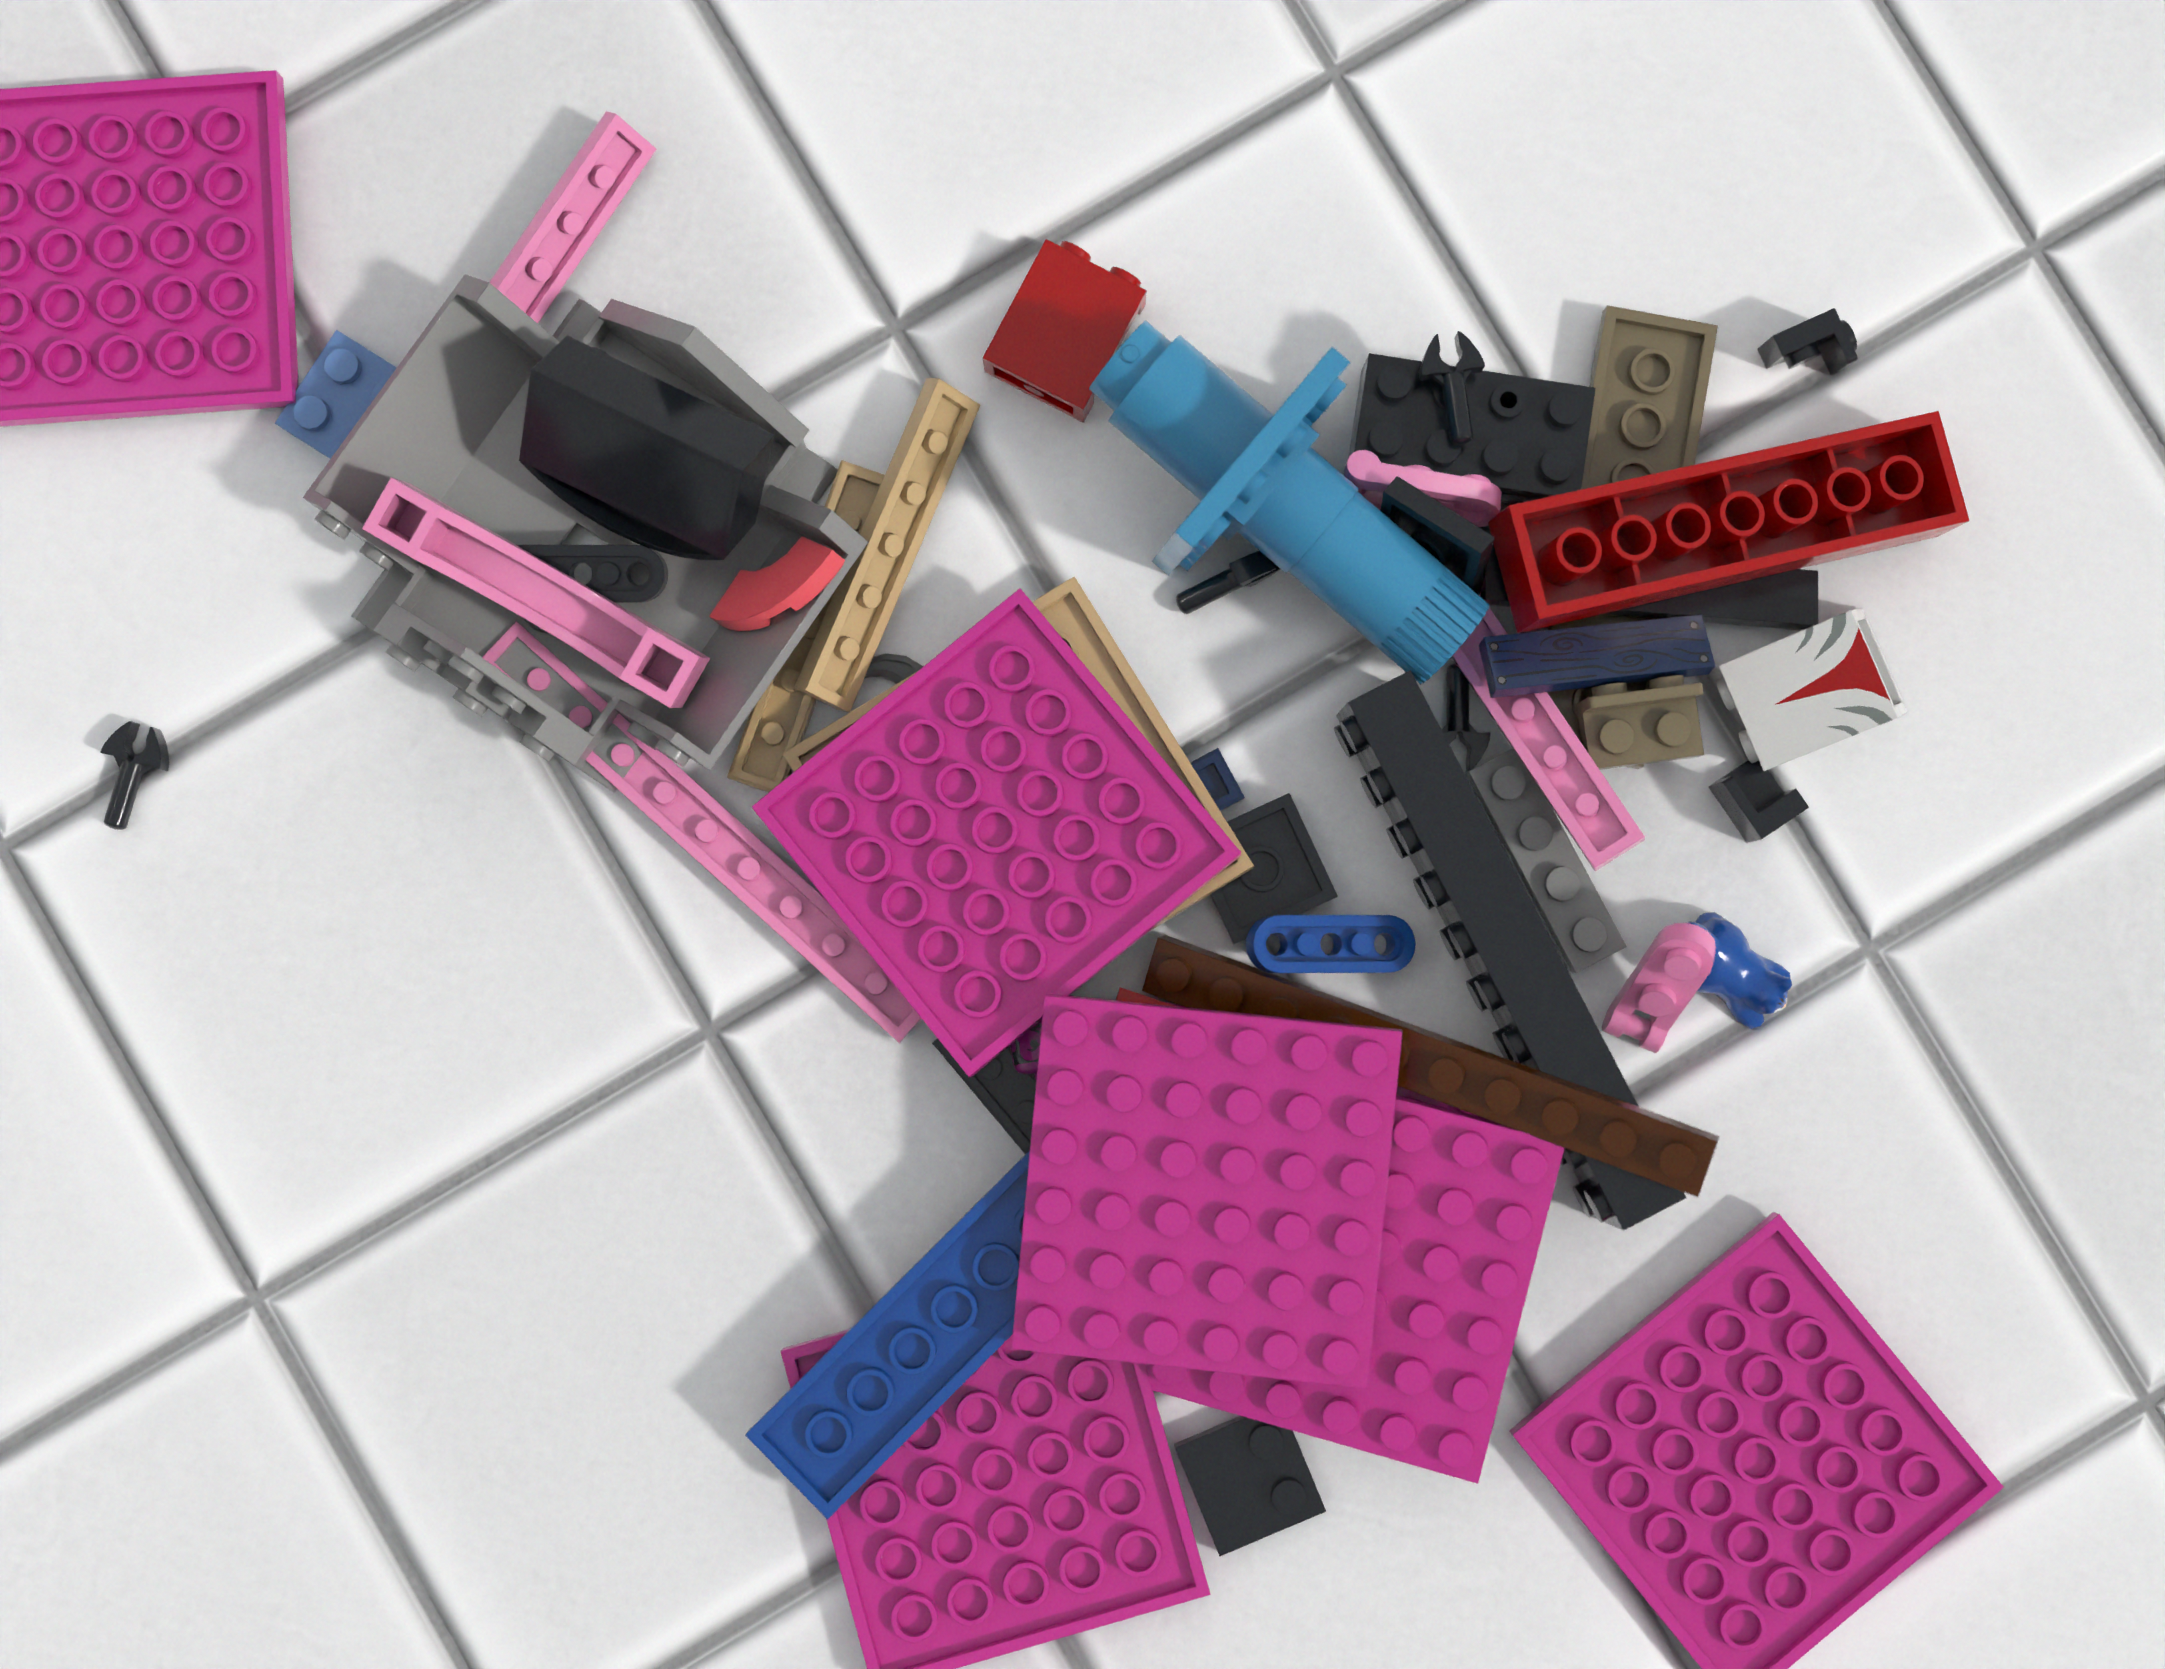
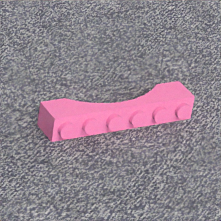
M391 477L362 527L366 532L409 557L456 580L535 624L601 665L619 679L669 708L683 707L710 660V657L410 483Z

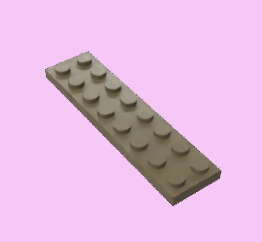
M1608 305L1602 311L1589 386L1596 388L1581 490L1695 465L1718 325ZM1600 614L1548 626V630L1657 618ZM1648 681L1626 683L1628 692L1649 689ZM1593 687L1547 692L1581 742L1576 704L1588 697H1593L1591 689ZM1644 764L1625 767L1640 769L1644 767Z

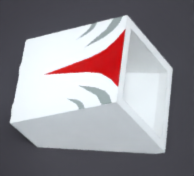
M1862 608L1847 611L1719 665L1723 675L1722 678L1716 680L1720 696L1729 711L1737 708L1745 726V730L1738 733L1744 752L1751 763L1760 761L1763 771L1894 720L1907 712Z

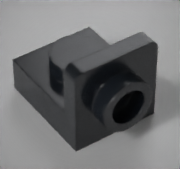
M1835 308L1773 335L1757 349L1766 369L1784 361L1788 369H1792L1821 354L1830 375L1833 376L1858 360L1855 352L1857 349L1855 334L1845 320H1840Z

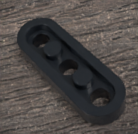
M517 545L574 579L575 568L581 563H586L592 570V578L585 585L615 603L651 601L663 592L668 581V568L663 557L656 550L642 545ZM638 563H643L649 570V578L642 585H637L631 579V570Z

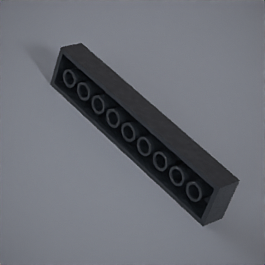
M1411 670L1347 702L1336 715L1340 722V725L1334 727L1336 737L1349 758L1357 755L1367 774L1360 778L1363 789L1375 808L1381 805L1385 808L1393 824L1386 829L1389 839L1402 859L1410 856L1419 874L1418 877L1413 879L1416 891L1428 910L1433 907L1437 908L1446 926L1439 930L1443 943L1455 961L1460 958L1464 960L1473 978L1466 981L1467 988L1480 1011L1483 1012L1489 1009L1499 1029L1492 1032L1503 1057L1638 1106ZM1564 1148L1561 1165L1563 1166L1568 1163L1579 1181L1578 1184L1572 1187L1574 1194L1589 1218L1595 1215L1601 1223L1605 1222L1624 1231L1687 1198L1682 1191Z

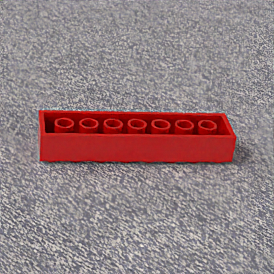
M1939 411L1509 505L1490 520L1488 525L1491 535L1495 537L1493 544L1517 633L1935 538L1970 520Z

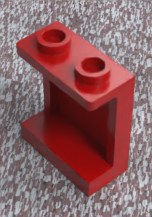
M1045 239L983 356L984 370L989 375L1084 423L1094 404V393L1089 390V387L1119 349L1136 315L1141 314L1146 304L1147 290L1140 287L1141 282L1137 277L1124 269L1112 267L1108 271L1090 262L1091 256L1079 246L1067 241H1062L1059 246Z

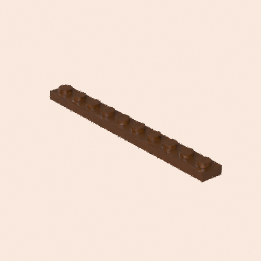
M1164 934L1157 938L1142 988L1143 992L1186 1008L1401 1029L1402 1041L1397 1086L1512 1129L1528 1133L1531 1136L1698 1197L1720 1137L1718 1135L1278 975L1261 971L1256 967Z

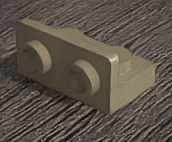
M1683 675L1649 680L1648 690L1628 692L1626 683H1612L1591 688L1593 697H1588L1576 704L1582 745L1599 770L1703 756L1704 750L1696 702L1697 697L1704 695L1702 683L1685 685Z

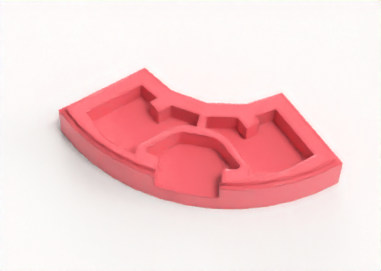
M801 536L789 552L772 565L756 571L740 570L709 617L722 627L735 631H751L770 626L772 617L789 607L794 611H798L814 599L836 576L846 560L832 549Z

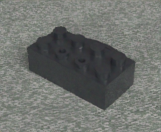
M567 335L531 368L519 461L542 484L564 502L600 526L623 538L650 549L678 557L696 560H724L756 523L775 435L764 430L754 422L745 421L609 356L600 348L591 347Z
M1368 354L1361 370L1349 456L1355 451L1367 450L1378 456L1381 463L1404 467L1422 465L1432 469L1434 472L1459 476L1468 474L1482 475L1501 490V503L1514 505L1581 490L1596 388L1483 370L1481 373H1470L1465 380L1474 437L1466 444L1457 445L1450 441L1442 386L1433 378L1419 381V370L1422 361ZM1450 366V370L1453 371L1455 366ZM1489 525L1479 527L1491 535Z

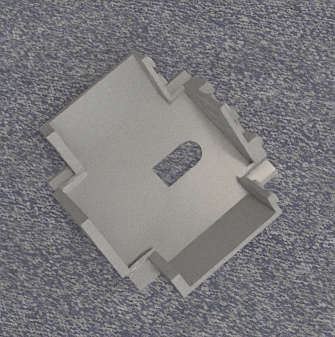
M466 274L303 496L305 500L320 510L314 520L343 540L346 539L350 532L365 542L359 552L384 569L351 616L392 643L386 651L388 655L414 672L422 663L459 688L453 696L455 700L481 717L489 708L526 733L520 741L522 745L548 762L556 753L614 793L617 788L591 766L586 759L593 751L624 778L644 752L612 723L618 714L622 715L631 724L627 732L650 748L657 749L682 767L691 759L711 770L868 544L865 538L833 510L817 504L834 480L837 469L806 448L803 439L809 432V429L695 326L614 299L609 301L602 312L586 301L578 299L552 336L491 283ZM567 335L591 347L600 348L609 356L745 421L754 422L764 430L775 435L756 523L724 560H696L657 551L665 560L668 568V581L663 592L648 602L617 603L710 657L708 664L682 708H669L619 679L604 667L550 633H542L533 629L523 617L439 571L409 557L362 529L392 477L416 486L515 545H562L576 523L609 545H639L600 526L578 512L542 484L519 461L531 368ZM801 536L832 549L846 560L836 576L814 599L798 611H794L789 607L772 617L770 626L751 631H735L722 627L709 617L740 570L756 571L772 565L787 554ZM638 563L631 570V579L637 585L644 584L649 578V570L643 563ZM517 621L608 704L601 713L519 638L494 662L508 675L482 657ZM542 668L549 673L551 682L547 689L535 691L528 685L527 677L533 669ZM576 706H585L592 713V722L584 729L569 719L571 710ZM621 743L629 745L635 754L634 762L627 767L616 765L611 758L612 749Z

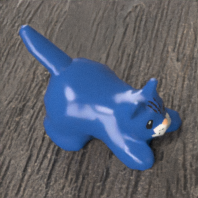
M1707 912L1700 915L1696 922H1688L1708 931L1716 944L1712 970L1697 992L1716 994L1723 1000L1735 1019L1750 1029L1762 1025L1764 1022L1763 1014L1777 1013L1786 1007L1788 990L1792 987L1790 972L1782 965L1762 957L1751 950L1748 940L1739 927L1715 912Z

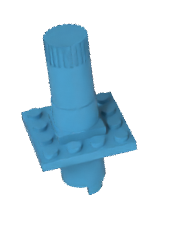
M1145 320L1111 357L1092 382L1089 390L1114 410L1108 422L1201 500L1152 562L1168 576L1178 565L1188 571L1220 535L1229 541L1238 532L1282 571L1292 574L1405 672L1411 670L1415 680L1420 685L1425 683L1454 655L1469 635H1471L1485 616L1490 604L1358 492L1359 488L1310 447L1320 436L1311 426L1347 386L1339 378V375L1350 364V361L1335 348L1331 347L1273 415L1184 337L1179 335L1171 342Z

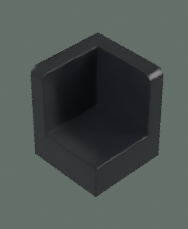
M1747 760L1708 786L1746 843L1765 838L1809 808L1796 788L1783 792L1768 770L1763 771L1760 761L1751 763Z

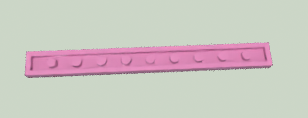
M517 621L482 657L508 675L494 662L519 638L601 713L608 704ZM536 668L528 674L527 682L533 690L543 691L549 687L551 678L546 670ZM576 706L571 710L569 719L584 729L591 724L592 713L585 706ZM618 714L612 723L644 752L624 778L593 751L589 754L586 761L900 1044L922 1018L827 900L672 760L627 732L631 724L622 715ZM621 743L612 749L611 758L616 765L627 767L634 762L635 754L629 745Z

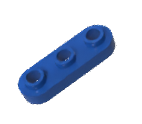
M1393 915L1267 916L1259 919L1252 925L1246 938V951L1249 959L1254 966L1267 973L1396 972L1409 964L1416 947L1415 936L1411 927L1403 919ZM1271 934H1274L1280 942V948L1275 955L1270 954L1266 947L1267 938ZM1325 934L1329 935L1333 940V949L1328 955L1322 951L1320 946L1321 939ZM1379 934L1386 940V949L1381 955L1374 947V940Z

